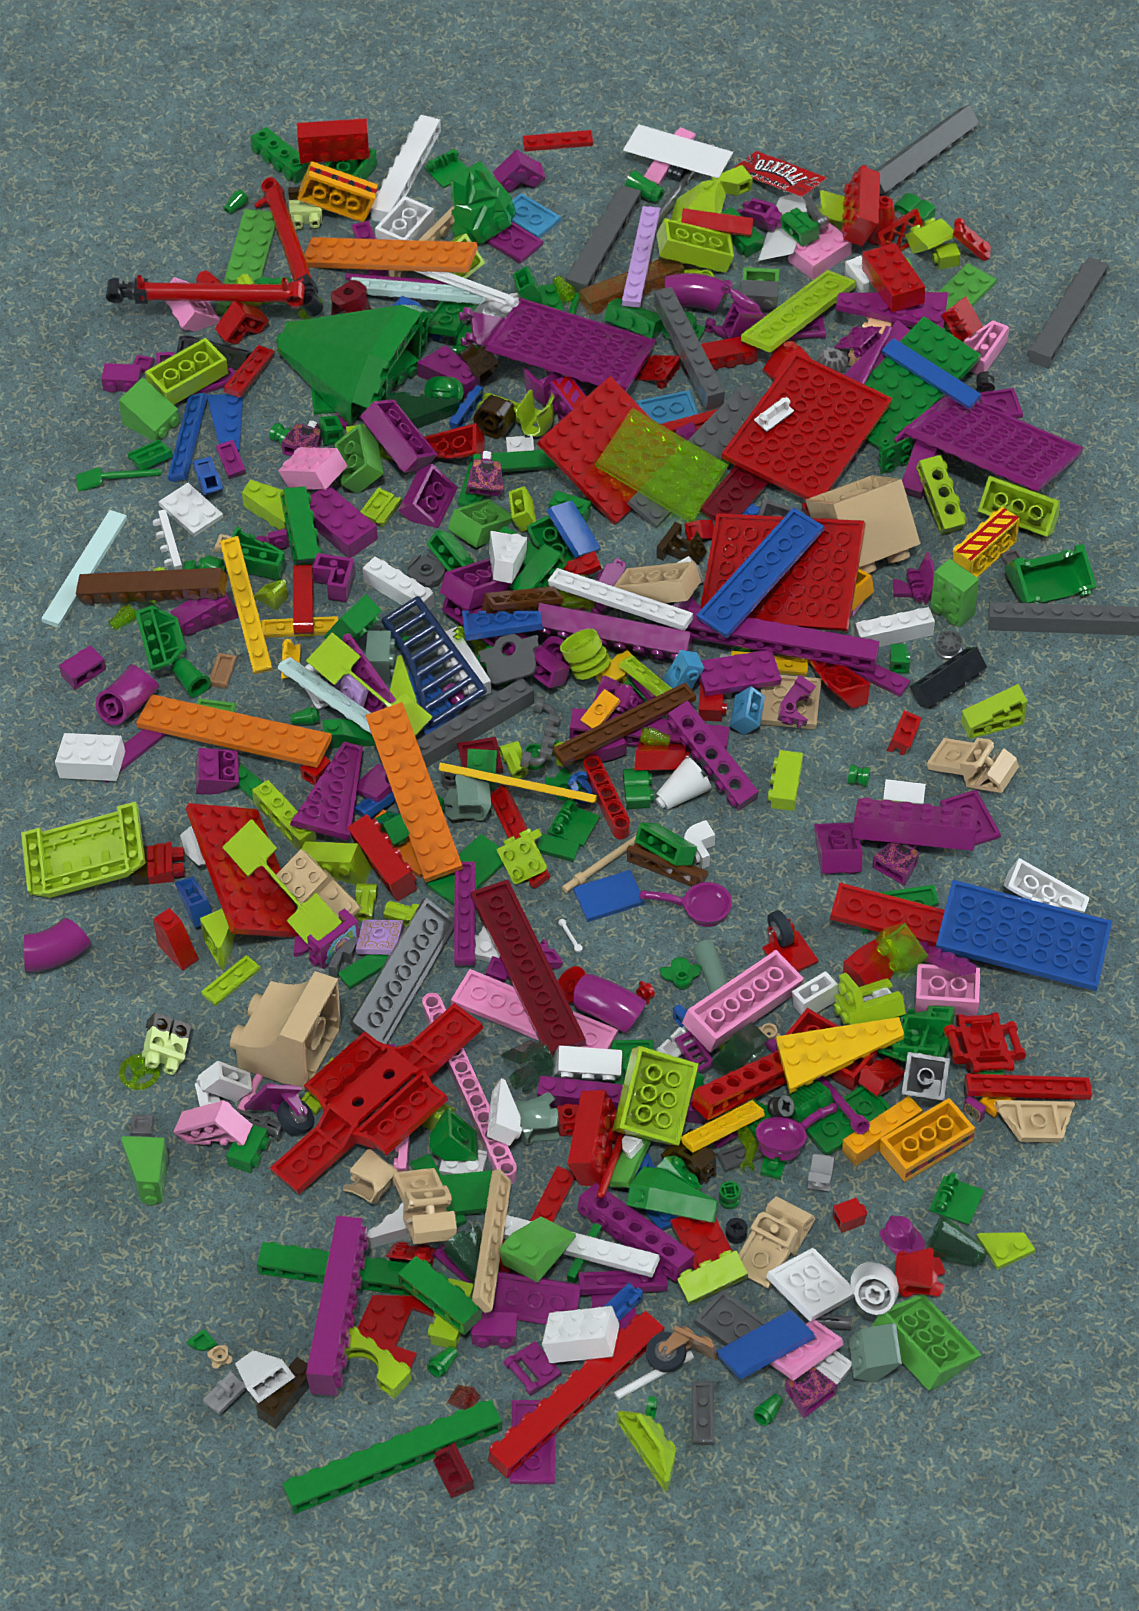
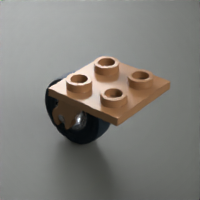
M675 1325L673 1333L661 1332L650 1339L646 1349L650 1365L660 1372H673L680 1368L685 1361L686 1351L689 1349L715 1361L718 1358L713 1340L706 1336L699 1337L685 1326L680 1328Z

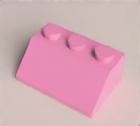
M174 277V278L171 280L170 283H189V282H186V281H184V280H181V279H178V278ZM165 301L172 309V314L178 319L180 327L186 331L195 332L218 324L220 321L209 301Z

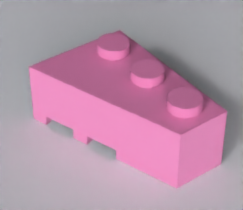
M991 321L978 330L976 335L964 340L966 345L981 354V359L969 370L970 372L978 375L980 372L988 371L1008 341V326Z
M222 1100L183 1111L173 1132L187 1144L210 1145L211 1141H220L221 1145H227L228 1142H237L238 1145H244L253 1124L232 1108L230 1103Z

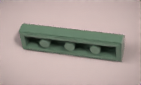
M704 940L697 943L694 947V953L710 994H712L729 981L713 941Z

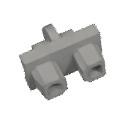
M230 1372L222 1381L219 1380L216 1383V1387L203 1399V1402L220 1415L247 1388L244 1382L240 1381Z

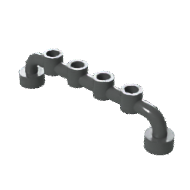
M537 697L533 712L540 714L542 710L549 713L538 758H533L530 752L524 751L520 766L528 768V765H541L545 760L550 761L561 716H557L553 706L544 703L545 698Z

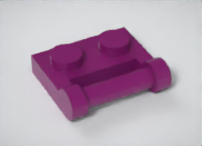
M823 314L812 320L799 332L790 337L789 340L795 341V339L817 337L826 339Z
M536 1341L515 1355L508 1356L503 1362L506 1368L511 1369L526 1387V1392L530 1396L562 1376V1372L554 1363L549 1362L546 1353ZM522 1361L538 1381L532 1382L517 1363Z

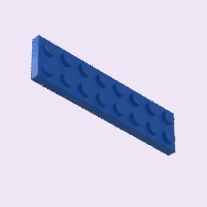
M793 507L696 615L697 619L728 638L824 531V526Z

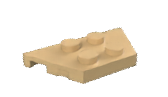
M997 1100L994 1105L1020 1142H1061L1075 1102Z

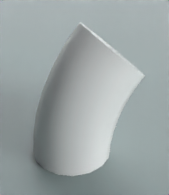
M866 1262L860 1264L851 1276L850 1285L852 1293L855 1295L856 1302L863 1310L878 1315L884 1314L891 1309L897 1299L899 1286L896 1276L888 1267L880 1263Z

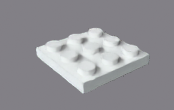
M814 1248L772 1269L766 1276L810 1322L855 1297L852 1293L851 1285Z

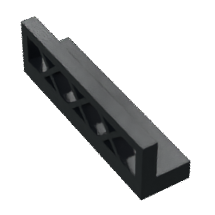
M189 335L179 336L176 354L202 339ZM209 341L227 359V367L229 368L232 367L238 370L253 352Z

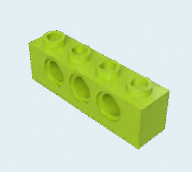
M941 455L920 460L916 469L940 534L943 535L961 530L966 524V516L959 507L960 500L958 495L954 493V484L952 478L948 476L946 461L942 460ZM932 475H937L940 480H935ZM938 492L945 493L946 497H941ZM945 509L951 510L952 515L947 514Z
M269 780L252 789L254 804L298 851L302 849L305 841L317 842L316 832L290 825L298 811Z

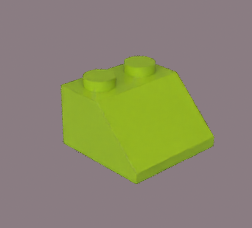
M934 217L924 221L925 225L921 227L920 224L911 227V232L905 234L914 254L929 250L954 238L953 229L942 218L935 220Z
M219 909L201 917L200 923L203 941L219 968L223 970L233 950V938L236 936L231 934L222 909Z

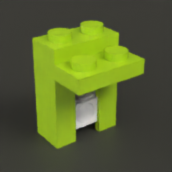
M847 973L839 975V994L834 995L835 1003L833 1004V1010L836 1016H840L844 1025L890 1019L906 1014L903 995L899 991L891 993L890 988L893 986L888 978L858 987Z

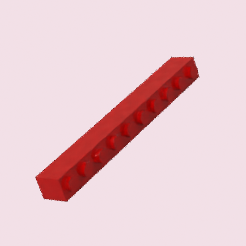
M646 1310L641 1315L636 1314L629 1322V1326L618 1330L613 1357L586 1359L579 1371L576 1369L569 1375L568 1381L563 1385L561 1383L558 1384L548 1399L543 1398L532 1413L527 1412L522 1417L521 1423L518 1426L509 1428L505 1433V1437L500 1442L497 1440L490 1446L488 1461L508 1478L545 1445L552 1436L557 1434L645 1354L650 1339L656 1334L664 1332L665 1327Z

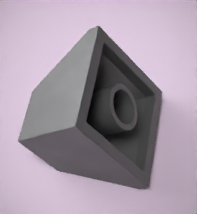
M908 1052L902 1095L943 1102L950 1058Z

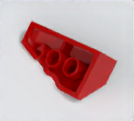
M788 341L774 350L764 366L763 372L775 380L795 352L808 358L810 357L802 347L793 341Z
M476 423L424 437L438 454L435 458H463L485 451V436Z
M808 659L826 686L841 701L851 708H858L868 704L870 683L846 666Z
M882 934L848 957L843 962V973H847L858 987L887 978L890 980L907 950V945H910L911 941Z

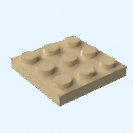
M780 675L782 679L780 685L761 687V693L765 696L760 724L797 728L796 724L785 725L782 721L777 720L779 706L798 676ZM804 677L816 685L807 702L801 700L796 703V709L802 716L808 719L806 726H801V728L816 729L821 678Z

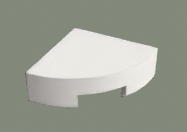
M625 1135L622 1139L623 1152L630 1159L644 1146L641 1139Z

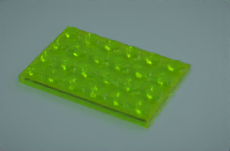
M632 408L595 466L688 522H693L723 476L728 464Z

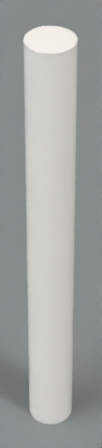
M691 1351L686 1352L683 1364L694 1359ZM655 1369L615 1391L614 1395L619 1400L668 1372H660Z

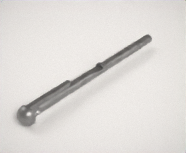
M689 170L662 204L658 225L673 207L674 200L683 188L689 184L690 179L696 173L695 171Z
M784 155L778 157V159L788 162ZM809 193L805 194L803 199L807 204L806 209L819 224L820 228H826L829 224L828 217L821 214Z

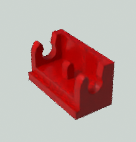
M904 710L886 751L893 752L895 748L901 750L899 755H904L912 744L922 718Z

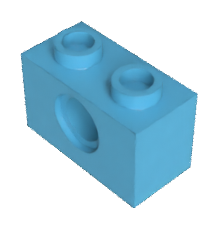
M680 650L664 676V682L672 689L686 682L692 689L704 670L696 652Z
M751 686L735 695L729 726L742 735H746L760 726L765 696Z

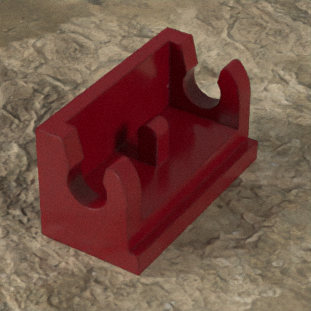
M455 1443L435 1453L436 1458L433 1459V1463L451 1499L474 1489L473 1478Z

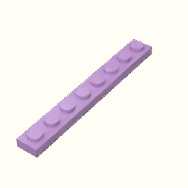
M646 206L642 208L622 306L640 308L659 222L660 208Z

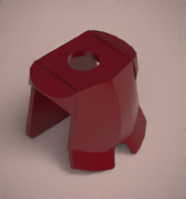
M350 280L331 293L330 299L332 300L331 316L337 315L343 310L344 313L370 310L366 286L357 280Z

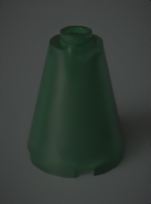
M942 1215L938 1219L925 1249H933V1257H940L942 1260L974 1267L978 1263L982 1265L987 1255L984 1252L985 1247Z
M479 1226L470 1227L472 1231L466 1233L465 1230L457 1233L445 1242L446 1247H442L444 1253L474 1286L483 1234Z

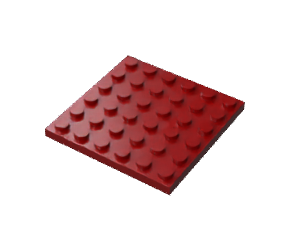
M611 376L536 443L614 525L632 509L627 505L629 500L679 450L678 446Z

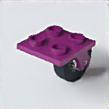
M269 1083L264 1085L244 1105L245 1110L274 1111L281 1126L289 1133L295 1135L307 1132L314 1122L312 1110L297 1095L302 1090L301 1086H291L290 1084L274 1085Z

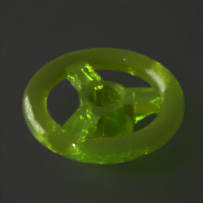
M142 1054L131 1055L121 1063L118 1073L119 1079L123 1085L133 1090L149 1088L156 1083L160 1076V1065L157 1068L146 1067L145 1057H142ZM128 1065H130V1070L133 1074L130 1081L125 1077V1069ZM146 1074H153L152 1078L147 1082L137 1084L141 1077Z

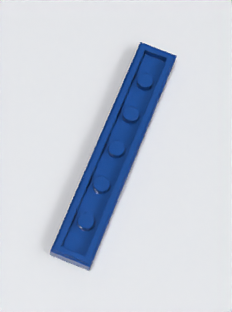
M894 338L882 349L883 355L969 410L981 398L979 392Z
M205 393L188 396L168 474L170 482L187 479L207 400Z

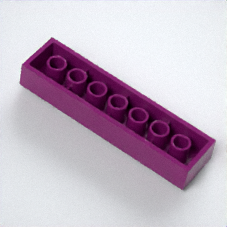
M539 603L538 611L541 612L543 629L538 630V632L544 638L555 636L560 637L564 641L580 630L594 629L597 631L602 640V646L606 650L609 647L616 648V651L620 653L628 650L635 652V655L640 657H646L647 654L653 655L654 659L665 661V658L673 659L674 661L680 650L692 652L694 639L691 632Z
M336 1216L306 1371L311 1394L337 1396L338 1388L343 1386L344 1376L341 1375L342 1368H346L347 1355H345L346 1348H350L351 1344L349 1330L354 1327L355 1316L352 1315L353 1308L357 1309L358 1295H356L357 1289H361L362 1285L360 1271L361 1269L364 1270L366 1257L363 1256L364 1250L369 1248V1237H367V1227L364 1226L363 1218Z

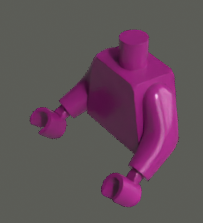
M725 280L724 284L728 288L722 285L721 292L724 294L730 293V297L734 301L723 326H715V320L708 318L705 331L708 333L715 331L716 335L729 339L741 336V334L767 315L761 312L759 305L755 301L746 297L737 289L733 290L730 280Z

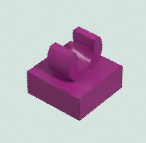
M690 422L675 429L681 446L696 432L694 423Z

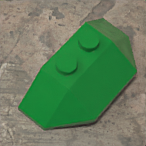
M154 605L135 611L151 672L170 666L186 650L178 618L158 609Z

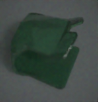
M533 1040L526 1041L501 1054V1058L519 1064L529 1060L527 1066L514 1071L509 1076L514 1089L517 1090L524 1085L522 1092L527 1091L534 1082L540 1079V1076H544L555 1068L548 1046Z

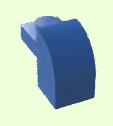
M212 457L193 461L202 495L206 496L221 492L223 487L218 471H215Z

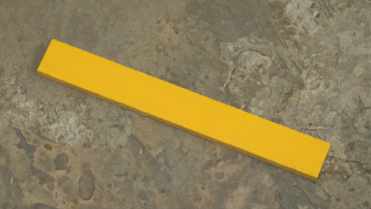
M236 536L221 540L220 545L253 673L259 674L272 671L273 668L239 538Z
M441 762L439 765L440 771L592 803L597 801V795Z

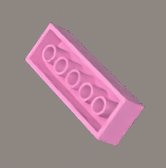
M775 950L688 1009L682 1024L709 1052H712L792 996V991L801 986L804 978Z

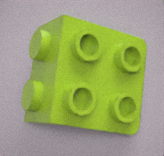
M529 828L519 833L520 837L517 839L512 836L503 841L505 845L496 849L514 884H519L547 869V865L534 842L535 839L542 836L539 828L533 831Z

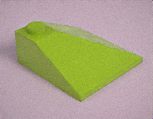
M719 179L703 181L677 198L670 220L681 222L683 208L721 213L726 193Z

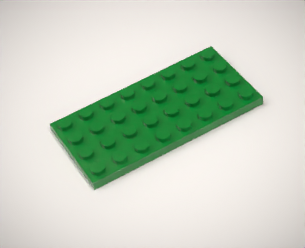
M925 316L899 341L958 380H961L981 359L980 353ZM885 357L870 373L865 385L891 397L892 403L865 442L877 450L880 449V441L884 438L895 444L894 438L907 425L941 400L945 394L888 357Z

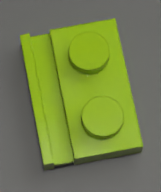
M377 488L360 512L374 524H380L383 528L402 503V498H397L394 494Z

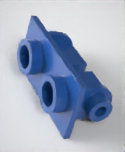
M629 1282L603 1307L612 1306L619 1322L642 1300L641 1295L643 1291L639 1287L635 1289Z

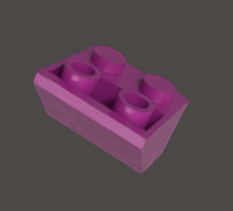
M198 748L195 761L196 794H219L238 785V751Z

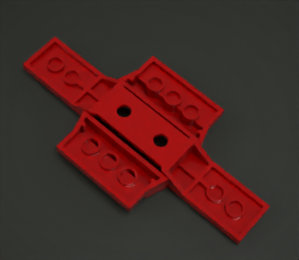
M454 1003L417 1037L405 1045L393 1047L378 1042L364 1031L303 1085L305 1090L319 1101L324 1113L317 1126L270 1167L272 1173L299 1195L356 1143L372 1149L378 1148L387 1156L448 1101L447 1095L433 1085L429 1077L484 1029L482 1023ZM395 1072L391 1079L384 1078L385 1073ZM413 1075L415 1076V1077H414L409 1083H407L399 1092L396 1093V1090H397L401 1085H403L405 1082H408ZM394 1095L380 1109H378L382 1102H384L389 1096ZM363 1099L364 1103L361 1106H353L355 1100ZM377 1110L370 1118H368V1119L364 1122L365 1118H366L372 1111Z

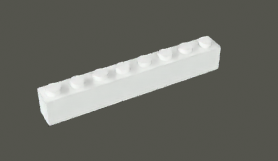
M420 115L418 121H415L412 132H409L407 141L402 145L399 156H396L393 167H390L387 178L383 180L380 191L376 193L375 201L369 211L371 213V220L381 222L394 206L407 195L441 132L440 119Z

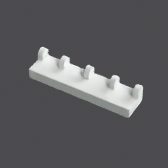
M166 509L158 511L159 519L153 520V526L161 525L163 530L157 532L156 536L157 539L165 537L167 545L161 546L160 550L162 553L169 551L171 559L165 560L164 564L165 566L173 565L174 570H181L182 564Z

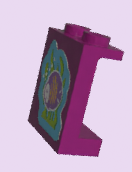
M345 908L338 913L339 919L343 923L319 941L311 934L307 937L308 959L313 966H318L324 970L329 966L331 959L345 942L353 936L359 938L358 920Z

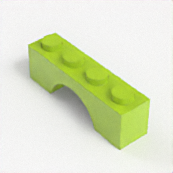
M355 1326L350 1328L351 1344L350 1348H346L345 1351L347 1360L361 1357L372 1361L379 1369L376 1376L377 1386L395 1399L412 1381L410 1368L404 1362L399 1363L395 1360L389 1351L380 1349L370 1337L365 1338L361 1335Z

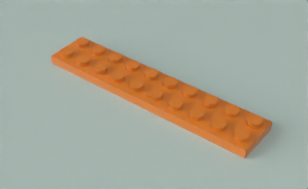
M311 237L304 257L307 266L311 268L468 273L478 245L477 242Z
M153 694L136 722L137 728L316 768L332 740L331 733Z
M403 702L365 715L402 819L410 833L408 836L425 883L462 870L461 860Z

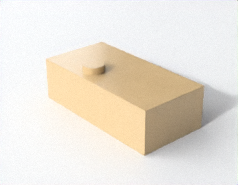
M691 561L627 568L614 587L669 604L670 602L688 601L700 584L701 579L695 562Z

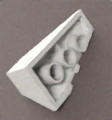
M1020 858L1008 871L1003 884L1007 889L1023 898L1080 913L1085 912L1089 897Z

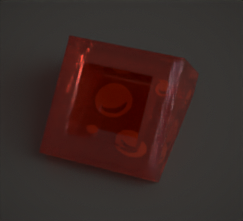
M457 1385L447 1403L458 1409L466 1410L478 1403L481 1396L474 1387Z

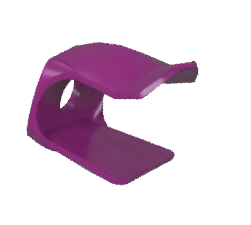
M524 367L527 393L532 389L533 397L546 406L550 398L548 394L550 382L561 378L560 375L554 371H547L546 377L538 380Z

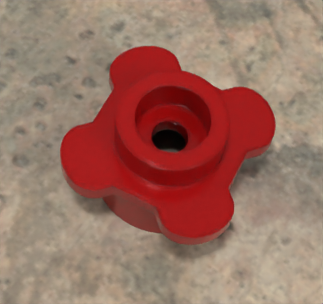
M639 981L636 994L646 1000L645 1005H648L649 1000L654 998L655 991L650 983Z

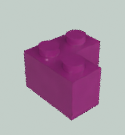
M517 149L493 171L494 177L507 192H511L521 182L535 188L546 178L541 163Z
M317 553L313 565L314 582L327 584L328 599L347 602L356 574L354 558Z

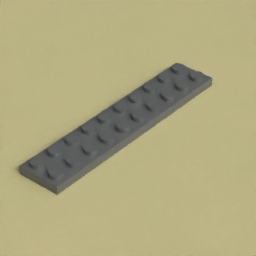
M742 384L629 500L627 505L656 528L722 460V452L761 398L746 385Z

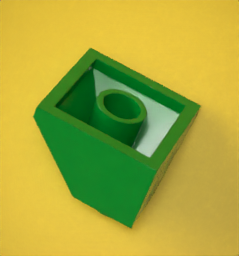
M446 1108L430 1134V1150L444 1161H476L478 1159L477 1131L451 1109Z

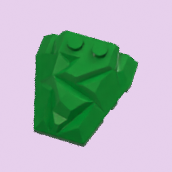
M481 161L451 178V200L454 201V209L451 210V215L454 217V225H452L454 238L466 233L471 242L482 244L511 225V218L514 217L516 212L512 197Z
M932 1005L927 1006L928 1011L915 1012L914 1008L908 1009V1013L898 1016L903 1028L904 1039L884 1049L879 1048L877 1052L905 1062L908 1052L946 1058L950 1043L948 1037L945 1036L944 1028L947 1025L954 1024L955 1008Z

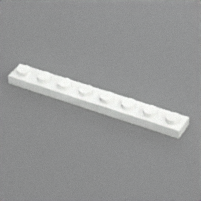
M559 568L555 570L548 580V585L551 587L554 586L557 589L685 631L693 620V613Z
M506 1215L503 1238L508 1239L513 1232L532 1221ZM575 1233V1239L562 1253L649 1277L653 1276L660 1260L658 1254Z

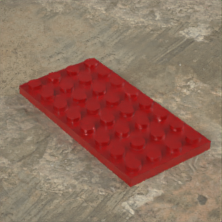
M188 803L185 810L231 934L279 937L300 936L287 922L297 911L294 902L286 891L273 879L272 875L264 866H260L248 877L223 849V846L251 819L268 837L258 809ZM275 853L268 857L267 865L277 875L281 869Z

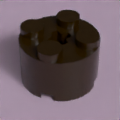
M489 395L473 416V422L478 425L483 435L494 439L504 436L516 420L514 404L509 400L494 395Z

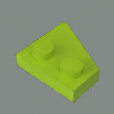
M1024 1232L976 1234V1239L997 1270L1035 1253L1034 1246Z

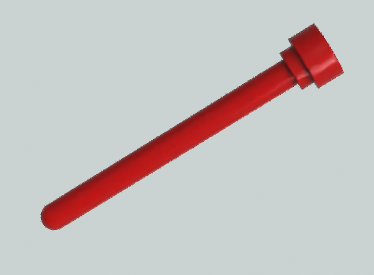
M616 1132L617 1139L597 1191L598 1198L605 1197L622 1150V1139L625 1134Z

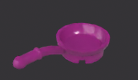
M704 882L692 886L683 898L662 893L661 891L651 892L643 890L639 893V897L643 900H662L682 905L690 919L697 925L704 927L718 925L719 922L726 918L732 907L731 895L727 889L712 882Z
M830 1103L824 1108L817 1109L816 1112L809 1115L801 1123L784 1117H772L763 1120L756 1128L759 1150L771 1159H775V1156L780 1157V1160L783 1161L793 1159L799 1154L800 1148L803 1147L807 1139L805 1130L818 1119L835 1113L838 1110L837 1104Z

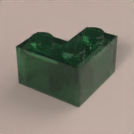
M750 1022L732 1036L713 1059L712 1063L723 1074L727 1075L731 1071L744 1067L748 1061L752 1062L757 1056H760L767 1049L765 1044L769 1038Z

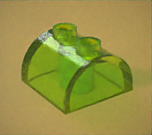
M905 923L885 928L875 938L878 943V952L889 958L891 961L889 967L896 973H905L928 957V954Z

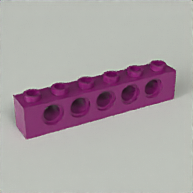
M688 700L668 713L667 723L671 730L677 731L680 735L681 743L691 749L692 757L697 762H701L705 774L715 780L716 788L720 792L723 791L731 807L735 806L739 811L758 798L759 791ZM691 724L693 727L691 729H685L683 725ZM702 739L704 740V743L697 744L695 743V740ZM708 754H714L716 758L708 759L706 756ZM720 769H725L728 771V773L722 775L718 771ZM732 784H737L740 788L738 790H733L730 788V786Z
M595 1183L579 1196L577 1211L594 1223L602 1225L603 1230L625 1246L658 1254L660 1260L656 1268L665 1276L676 1282L682 1272L692 1269L695 1253L610 1192L606 1191L604 1198H598L599 1184Z

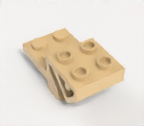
M943 738L927 762L928 770L963 775L966 787L999 793L1004 791L1019 766L1017 758L1004 748L991 759L989 754L994 748V742L983 738H977L974 743Z
M302 849L277 874V877L301 903H305L317 893L338 917V913L344 908L353 916L362 909L338 884V881L327 870H322L317 861Z
M435 1168L393 1172L394 1184L404 1204L403 1221L413 1243L425 1244L456 1239L454 1211L446 1212V1207L452 1201L448 1187L442 1185Z
M777 1196L767 1204L766 1212H760L751 1226L752 1232L739 1253V1257L748 1273V1279L770 1290L773 1284L766 1278L768 1272L784 1264L790 1254L796 1255L816 1218L812 1214Z

